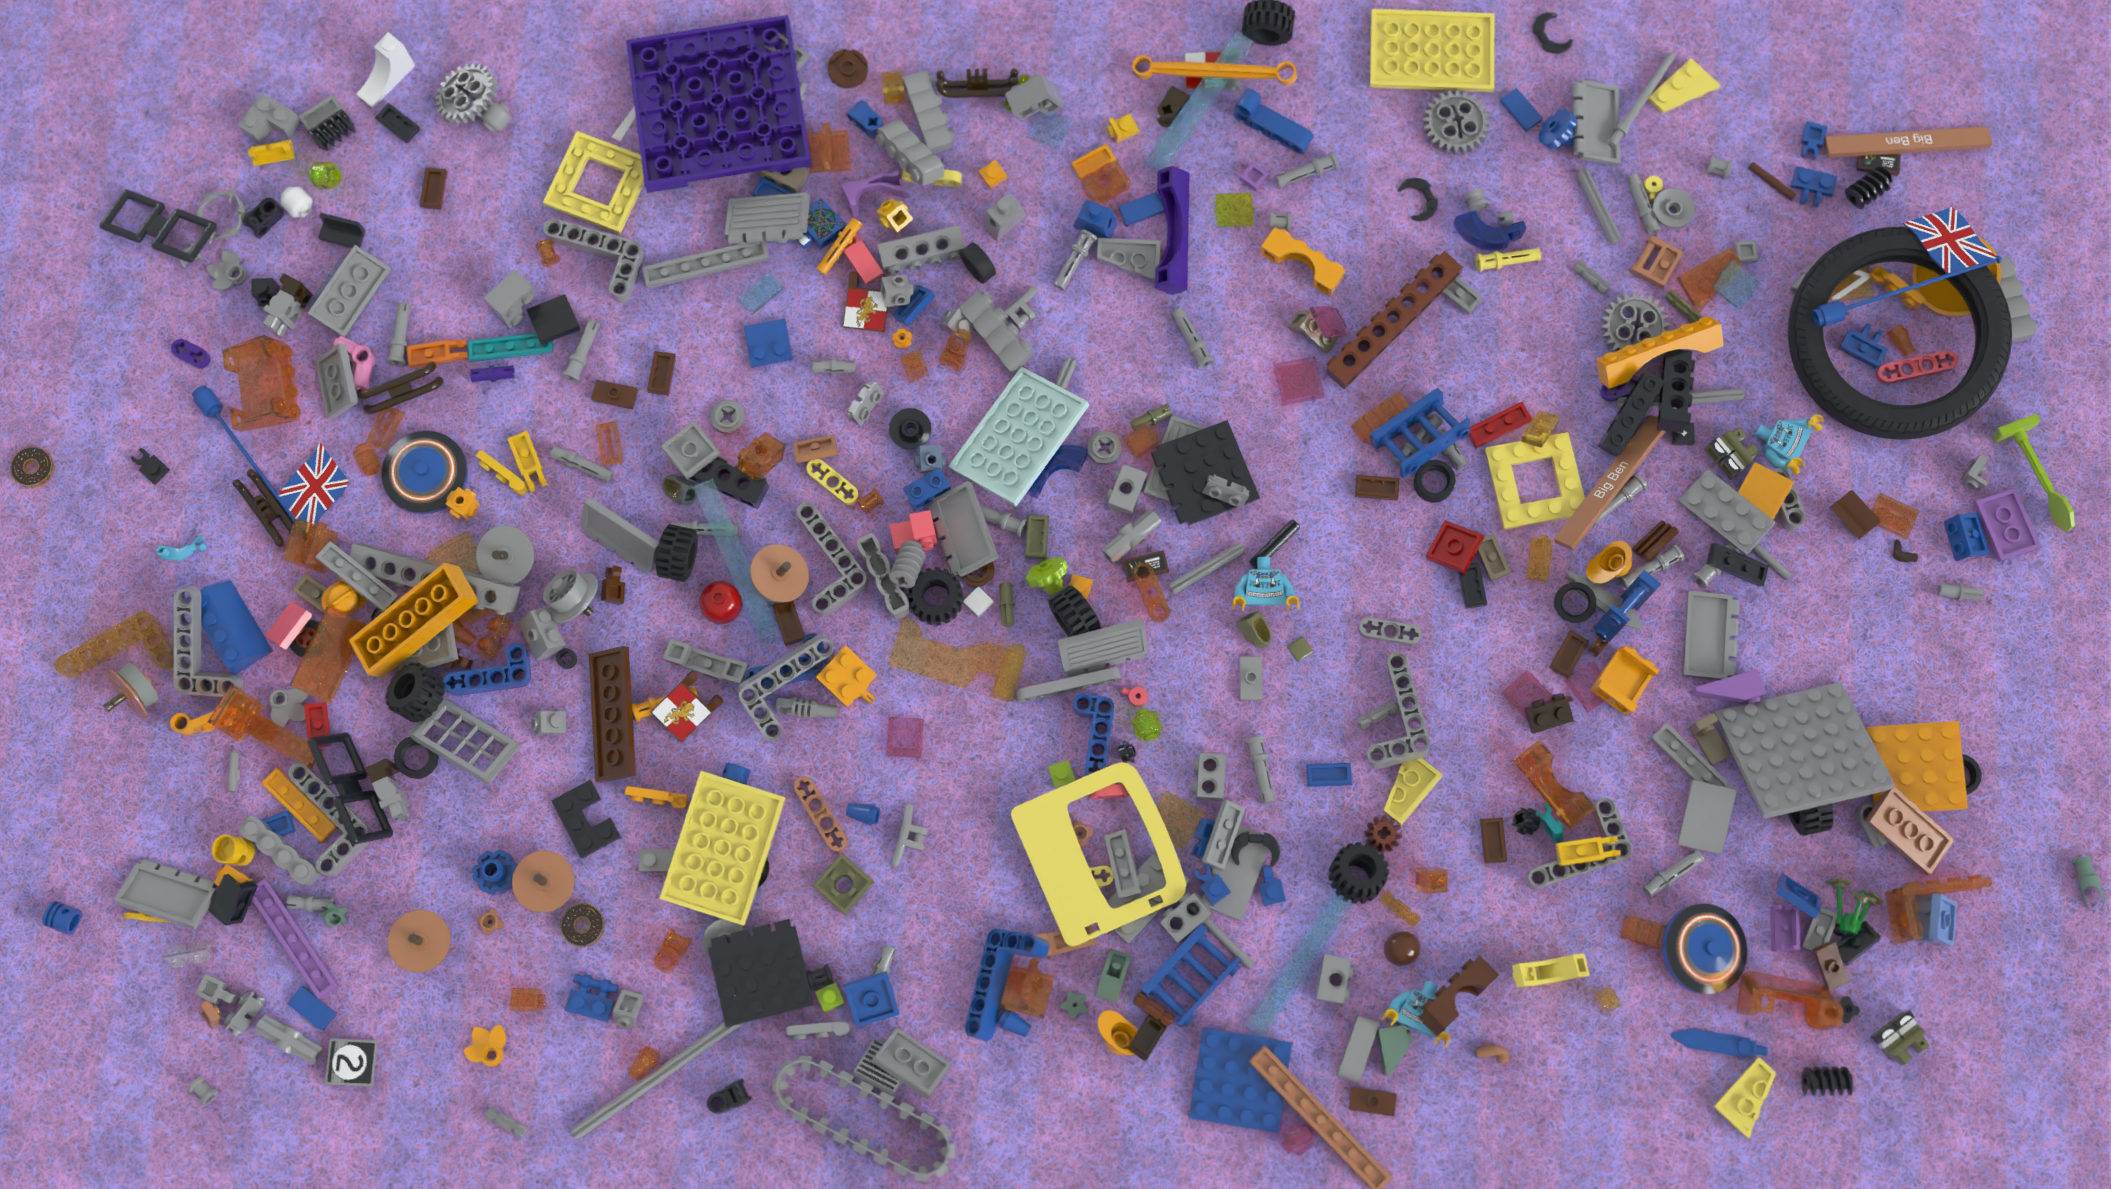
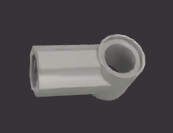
M1865 804L1856 808L1854 816L1856 821L1861 824L1874 849L1888 843V841L1865 822L1863 816L1864 809H1868L1871 812L1875 806L1874 804Z

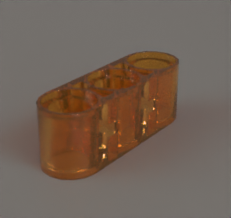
M1400 391L1396 392L1355 421L1351 428L1365 444L1368 442L1371 432L1411 405Z
M1145 562L1139 563L1133 569V579L1150 619L1156 623H1162L1170 615L1168 604L1151 565ZM1140 567L1146 568L1149 573L1148 577L1140 578L1137 575V569ZM1148 587H1153L1156 590L1157 595L1155 598L1150 599L1146 596L1145 591ZM1156 607L1164 609L1165 616L1162 619L1154 616V609Z
M1625 915L1620 938L1624 940L1628 938L1631 942L1644 946L1652 945L1651 948L1662 951V940L1666 926L1635 916Z

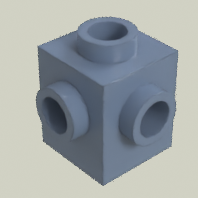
M920 445L917 447V455H914V467L918 468V473H924L925 476L937 468L942 470V467H945V455L941 453V445Z

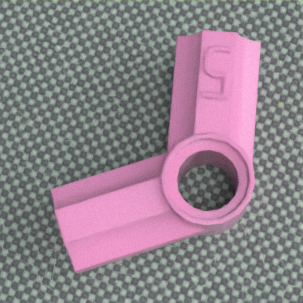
M343 336L336 338L333 347L337 344H346L349 361L353 363L352 374L355 390L369 389L372 369L376 363L375 356L365 346H360ZM364 355H368L365 361H360Z

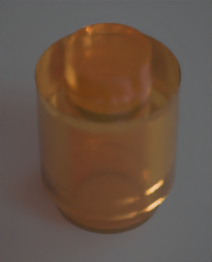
M362 443L355 447L353 456L360 471L365 476L378 473L381 470V463L373 445Z

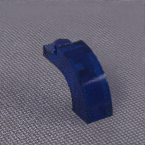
M1476 210L1456 216L1453 222L1455 229L1464 240L1475 247L1485 250L1507 249L1509 242L1522 238L1526 230L1524 220L1504 227H1491L1480 220Z
M1077 445L1060 446L1029 488V495L1037 499L1049 476L1058 470L1069 469L1079 473L1088 456V449Z

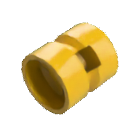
M224 834L217 837L213 842L212 855L220 863L246 866L254 858L255 846L252 841L244 837Z

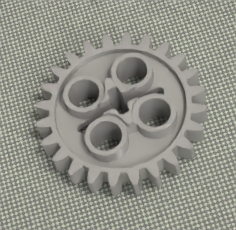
M473 63L471 67L465 64L464 69L458 66V72L456 73L452 70V76H445L447 81L440 83L442 89L436 90L439 94L435 97L437 103H435V106L438 108L437 111L446 121L452 124L456 122L460 125L462 121L467 124L469 118L475 121V116L481 117L482 110L488 111L486 106L492 105L491 99L497 97L494 94L498 90L495 86L498 83L495 79L496 76L486 66L484 67L482 64L477 66ZM457 86L463 88L470 96H473V98L476 101H472L464 92L460 91L457 88Z
M1448 90L1447 96L1440 93L1439 99L1434 97L1433 104L1429 103L1427 106L1428 110H1425L1424 117L1426 118L1422 122V124L1426 125L1423 132H1429L1426 139L1433 138L1431 145L1439 144L1438 151L1443 147L1446 148V154L1453 150L1454 156L1457 155L1458 150L1465 155L1466 149L1472 153L1474 146L1479 148L1481 142H1485V135H1488L1490 130L1488 127L1491 124V121H1488L1490 113H1484L1487 106L1480 107L1481 99L1475 102L1474 94L1469 98L1467 97V91L1460 95L1459 90L1456 91L1455 95ZM1460 109H1465L1468 113L1464 114ZM1440 113H1445L1448 117H1442ZM1465 128H1471L1474 132H1467ZM1444 132H1451L1454 136H1447Z
M1635 292L1631 293L1630 298L1627 293L1622 295V299L1616 297L1614 299L1615 303L1610 302L1608 304L1610 309L1603 311L1606 316L1600 319V321L1606 323L1600 327L1601 330H1606V333L1601 337L1609 339L1605 345H1613L1611 352L1616 349L1621 350L1627 345L1640 343L1639 334L1645 335L1646 338L1659 336L1667 331L1664 328L1670 325V323L1664 322L1668 315H1662L1661 313L1665 308L1657 307L1658 300L1652 303L1651 295L1644 299L1643 292L1638 297ZM1637 309H1640V313L1637 317ZM1623 310H1628L1631 318H1626L1623 315ZM1644 314L1651 317V323H1647L1643 319ZM1636 321L1635 326L1638 327V329L1634 332L1633 335L1634 326L1631 324ZM1618 330H1624L1627 338H1621ZM1632 335H1633V344L1630 343V339H1631Z

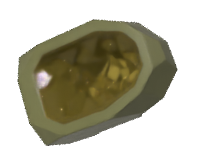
M1259 611L1249 613L1236 622L1244 637L1252 642L1255 647L1262 649L1271 642V630Z

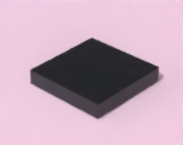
M566 294L526 309L541 345L581 330Z

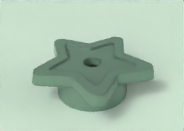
M330 902L327 910L320 912L319 917L324 918L329 927L338 926L341 923L348 922L344 915L348 908L347 906L337 907Z
M1068 991L1067 1001L1062 1003L1060 1008L1069 1012L1071 1020H1074L1079 1013L1087 1014L1089 1011L1084 1005L1087 995L1076 996L1073 992Z

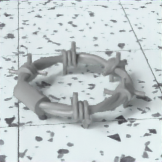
M232 186L228 191L215 192L210 195L206 194V196L202 194L204 201L199 209L195 211L197 216L204 218V206L207 203L211 204V202L216 204L213 199L221 195L229 198L228 203H230L231 199L238 203V213H234V215H239L237 225L230 229L226 226V231L228 232L222 235H216L213 232L209 238V244L214 239L228 238L234 235L240 236L238 229L242 224V219L247 214L246 209H250V207H244V204L237 195L231 191ZM196 224V227L201 229L202 232L205 230V227Z

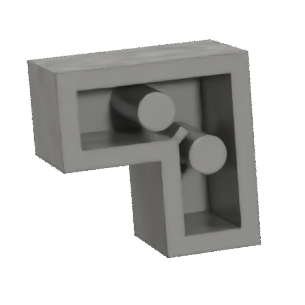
M1041 74L1031 76L1027 82L1015 85L1009 92L1005 93L1013 115L1021 120L1038 111L1049 115L1065 106L1056 84Z
M261 93L237 126L244 135L262 145L273 129L291 138L302 122L295 112Z
M514 269L484 297V300L491 311L507 327L511 328L523 320L525 314L521 307L531 302L536 292L532 285Z

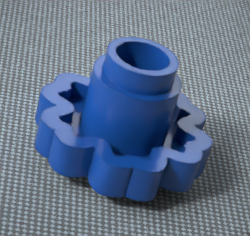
M1567 109L1558 110L1554 116H1549L1542 125L1543 130L1538 135L1539 142L1548 149H1556L1559 145L1565 147L1572 146L1574 139H1576L1573 136V128L1577 124L1576 116Z
M496 850L495 853L486 851L477 858L479 865L474 866L472 872L473 880L479 883L481 891L494 895L497 891L504 894L512 888L513 874L518 865L512 861V855L502 850Z

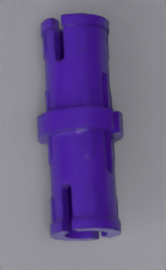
M490 365L489 368L470 369L472 383L515 379L513 365L503 367Z

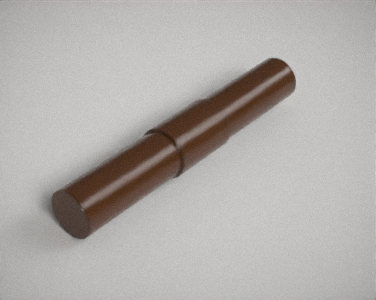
M1752 162L1748 169L1791 201L1796 196L1795 192L1755 162Z

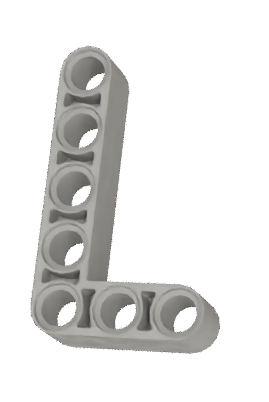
M549 219L545 222L543 229L550 242L617 260L609 290L614 300L619 303H624L630 299L644 260V252L638 242L558 219ZM553 229H559L557 233L551 234ZM579 234L576 239H570L572 235ZM592 240H599L598 243L590 245ZM618 245L617 249L609 250L611 246ZM634 250L638 251L634 256L629 255ZM627 269H631V270H632V271H631L629 274H627V275H623V274H622V273H623L625 270H627ZM620 288L625 289L624 292L620 294L616 293V291Z
M803 502L797 508V515L801 524L842 576L813 598L812 606L815 613L820 617H827L867 588L868 579L864 570L812 503ZM810 510L813 512L809 518L802 517L804 511ZM818 527L825 528V532L822 534L814 533ZM831 543L838 545L834 551L827 550V547ZM843 560H849L851 562L850 565L846 568H842L839 566L840 562ZM857 576L863 578L860 584L852 583V580ZM838 589L846 591L842 597H836L835 592ZM825 601L828 603V607L824 610L817 608L820 602Z
M193 585L176 591L174 594V688L181 694L230 697L241 691L244 682L238 674L201 671V592L199 588ZM185 592H187L190 595V601L186 600L184 595ZM185 614L189 615L190 623L185 620ZM185 635L190 638V644L185 641ZM185 657L189 658L190 665L186 664ZM185 678L190 681V687L185 684ZM206 679L212 683V688L206 685ZM227 681L233 684V690L228 687Z
M819 634L739 685L738 696L741 703L767 740L775 741L779 739L782 734V728L764 697L829 657L833 652V644L827 635ZM825 641L828 643V647L825 650L817 649V645L820 642ZM803 653L810 655L809 660L806 662L798 660L799 656ZM784 665L791 667L790 672L787 674L780 673V668ZM765 677L772 678V683L768 686L761 684L762 679ZM752 689L754 693L751 697H744L742 695L743 691ZM757 707H764L766 709L762 715H756L754 711ZM769 725L777 726V730L773 733H768L766 728Z
M1394 652L1389 655L1387 669L1406 737L1374 744L1368 749V764L1375 769L1426 757L1430 751V739L1407 658L1400 652ZM1394 661H1400L1403 665L1400 668H1394L1391 664ZM1405 681L1409 685L1406 688H1399L1397 683ZM1410 701L1414 703V707L1407 709L1403 707V703ZM1418 722L1420 727L1418 729H1411L1408 724ZM1417 742H1422L1426 747L1423 750H1418L1414 745ZM1400 747L1405 752L1402 755H1395L1393 750ZM1374 753H1381L1383 758L1375 761L1371 756Z
M295 763L289 768V778L343 832L316 861V869L319 873L327 877H335L370 842L361 844L351 843L335 805L331 809L327 808L328 802L338 795L311 768L303 763ZM305 769V776L298 779L299 771ZM318 784H319V785H320V790H319V792L316 793V794H313V793H312L313 787H314L315 785H318ZM344 804L357 833L361 829H364L365 833L373 832L347 804ZM348 845V853L341 855L342 847ZM332 861L333 866L331 870L325 871V864Z
M1601 798L1593 805L1592 814L1602 838L1614 836L1618 838V842L1614 844L1602 845L1603 851L1615 850V846H1621L1624 849V856L1605 858L1603 863H1598L1597 861L1583 863L1582 870H1577L1574 864L1559 867L1558 860L1536 867L1529 871L1525 877V882L1529 888L1533 890L1541 889L1621 862L1631 855L1632 847L1613 800ZM1599 804L1607 806L1608 814L1600 812ZM1607 825H1613L1616 828V835L1608 833ZM1554 866L1561 868V877L1553 874ZM1533 873L1541 876V884L1533 882Z

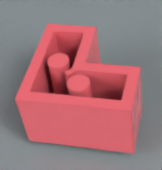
M930 510L909 514V521L890 525L896 554H898L902 543L908 540L919 542L923 547V551L932 550L934 546L938 545Z

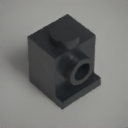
M273 278L252 279L251 295L258 302V307L269 306L271 298L278 294L280 286Z

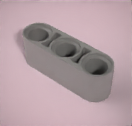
M1782 468L1774 470V472L1792 480L1787 470ZM1794 484L1787 495L1790 504L1783 502L1777 513L1782 527L1790 532L1797 530L1806 519ZM1789 516L1796 518L1797 524L1792 523L1789 520Z
M1359 1014L1357 1015L1355 1026H1353L1347 1042L1348 1047L1345 1048L1340 1063L1341 1067L1337 1072L1338 1077L1359 1084L1379 1027L1378 1021Z

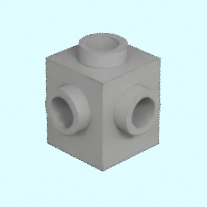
M907 275L881 278V296L885 307L910 304V296L913 295L914 291L912 283L908 282Z

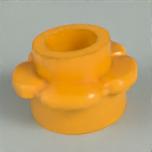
M900 328L892 334V341H894V345L897 348H907L910 346L912 339L910 331Z

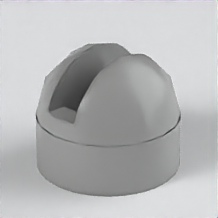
M1512 211L1502 212L1498 219H1503V221L1498 224L1503 228H1513Z

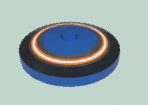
M435 431L414 432L398 440L386 454L381 472L382 483L387 495L400 508L415 514H431L447 508L446 499L450 492L455 491L458 487L464 490L468 478V464L463 451L450 437Z
M1695 904L1681 909L1670 919L1663 935L1662 953L1669 973L1683 988L1697 994L1720 993L1733 986L1744 971L1748 951L1745 934L1738 921L1728 911L1713 904Z

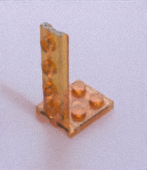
M232 684L207 722L238 742H241L244 736L248 734L312 769L316 762L307 744V740L259 715L264 705Z
M1981 874L1968 876V880L1962 881L1961 877L1948 878L1947 882L1940 883V879L1926 881L1925 885H1919V881L1905 883V886L1886 891L1885 897L1895 945L1923 939V927L1919 922V907L1915 900L1916 896L1979 890L1992 885L1991 877L1982 878Z

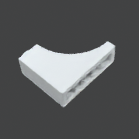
M389 32L374 46L376 59L373 70L366 83L357 92V96L372 109L415 66L404 45Z

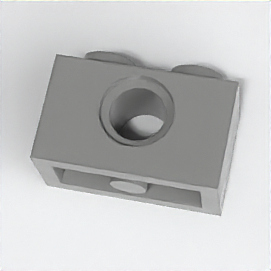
M1124 464L1121 470L1117 469L1113 479L1116 482L1114 489H1109L1106 496L1108 508L1132 517L1145 485L1147 473ZM1127 486L1131 489V492L1124 494L1120 491V488Z
M1327 954L1323 955L1315 997L1316 1001L1343 1005L1344 1001H1348L1350 988L1347 987L1348 978L1352 979L1354 966L1350 965L1351 959ZM1335 974L1340 977L1341 984L1339 986H1333L1330 983L1329 978L1331 975Z

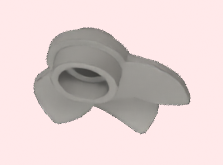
M224 250L222 252V262L207 266L209 274L215 279L211 287L216 290H226L232 285H239L247 278V271L240 265L239 257L230 251ZM240 272V275L234 278V274Z
M293 688L289 691L285 689L273 691L269 697V703L272 707L271 719L274 724L283 729L289 720L296 722L305 721V711L302 703L308 698V694L299 688ZM283 696L284 702L279 704L278 698Z

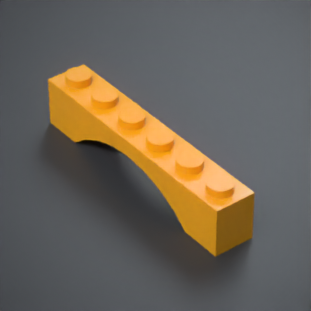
M1711 316L1702 317L1694 323L1684 324L1675 330L1665 331L1659 336L1646 338L1634 345H1627L1616 352L1606 353L1604 356L1596 359L1599 381L1609 389L1629 382L1632 376L1645 363L1664 352L1675 349H1692L1706 353L1724 346L1721 323Z

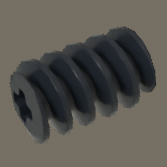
M343 109V116L338 112L335 113L337 120L331 117L328 118L330 125L321 122L323 129L317 126L314 127L316 134L308 131L320 149L329 151L328 143L335 147L334 139L342 142V134L347 138L350 137L348 130L356 133L354 124Z
M1877 166L1868 175H1864L1855 184H1851L1846 188L1845 195L1856 208L1863 209L1865 205L1871 203V200H1876L1878 196L1884 194V191L1891 189L1892 176L1886 168Z
M1846 1066L1840 1069L1838 1067H1832L1831 1069L1829 1067H1823L1822 1069L1819 1067H1814L1813 1069L1805 1067L1802 1071L1801 1081L1804 1095L1807 1094L1808 1089H1810L1812 1096L1816 1095L1817 1089H1819L1821 1096L1825 1095L1826 1089H1828L1830 1096L1834 1095L1835 1089H1837L1839 1096L1843 1095L1844 1089H1846L1848 1095L1853 1093V1078Z

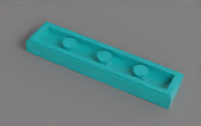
M536 333L467 341L469 362L554 353L553 341L541 345Z

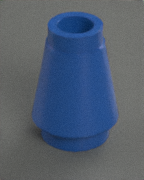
M849 803L846 809V816L869 826L872 824L876 825L880 817V808L876 807L875 804Z
M1004 1008L997 1020V1024L1000 1025L1001 1029L1026 1037L1031 1028V1025L1013 1009Z

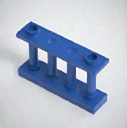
M1438 387L1370 433L1371 446L1375 450L1382 446L1386 447L1401 462L1399 466L1402 478L1408 474L1415 473L1421 465L1459 439H1464L1470 432V419L1468 417L1459 423L1442 406L1443 392ZM1432 412H1437L1452 428L1442 435L1426 416ZM1419 423L1435 440L1425 446L1408 428ZM1398 435H1403L1418 452L1408 458L1395 445L1392 439Z
M1643 570L1620 596L1624 599L1620 608L1617 609L1612 605L1593 627L1596 630V635L1598 637L1601 636L1602 640L1607 639L1610 642L1629 622L1630 619L1626 616V613L1633 608L1638 610L1658 589L1661 583L1647 571Z
M1202 923L1140 990L1146 996L1150 993L1153 996L1156 995L1181 1018L1177 1023L1179 1027L1183 1024L1187 1027L1195 1018L1193 1013L1227 975L1229 974L1233 977L1241 968L1238 965L1241 961L1239 957L1232 962L1207 939L1208 936L1205 933L1208 928ZM1195 944L1201 945L1226 968L1218 979L1192 956L1190 949ZM1180 960L1183 963L1186 961L1211 985L1203 995L1177 972L1178 969L1175 966ZM1165 976L1168 979L1171 978L1196 1001L1188 1012L1161 988L1160 982Z

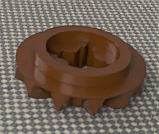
M993 562L985 565V567L983 566L981 570L982 577L978 576V574L973 575L971 572L963 576L962 579L969 586L980 587L987 585L993 579L995 571Z

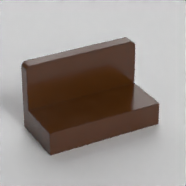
M1850 490L1830 506L1858 539H1861L1880 523L1878 517L1853 490Z

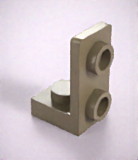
M1312 310L1298 311L1287 326L1292 332H1304L1324 353H1328L1338 340V336Z
M1715 713L1695 722L1689 727L1710 765H1714L1730 756V752L1713 725L1719 721Z

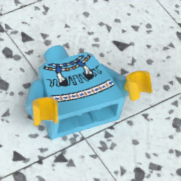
M1816 414L1811 419L1778 420L1772 429L1760 425L1755 436L1766 441L1761 451L1765 454L1772 467L1788 471L1792 470V473L1797 475L1800 473L1798 466L1804 467L1803 460L1799 457L1812 430L1810 428L1813 427L1815 431L1822 430L1823 427L1818 422H1824V419L1821 415Z
M1257 557V569L1249 570L1248 573L1242 575L1235 586L1232 603L1233 610L1235 605H1240L1242 611H1244L1245 606L1285 604L1287 611H1290L1291 604H1295L1297 609H1299V599L1295 595L1292 584L1285 574L1280 573V569H1270V557Z
M1425 981L1421 992L1416 989L1410 992L1404 991L1392 1000L1388 1010L1381 1019L1384 1021L1386 1017H1389L1392 1020L1391 1026L1394 1023H1398L1423 1035L1435 1038L1436 1036L1420 1021L1418 1016L1423 1012L1421 1007L1429 999L1432 1001L1436 999L1434 994L1438 985ZM1449 1026L1436 1037L1435 1045H1438L1439 1040L1445 1042V1047L1448 1046L1450 1041V1035L1448 1034Z

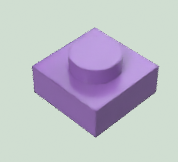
M1252 162L1240 176V180L1256 192L1269 177V173Z

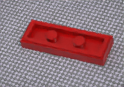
M1520 402L1471 426L1468 436L1475 448H1478L1531 422L1533 419L1523 402Z

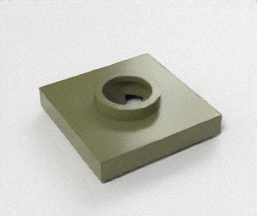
M841 853L812 887L846 916L874 885L875 881ZM841 877H847L852 881V888L848 893H841L836 888V882Z

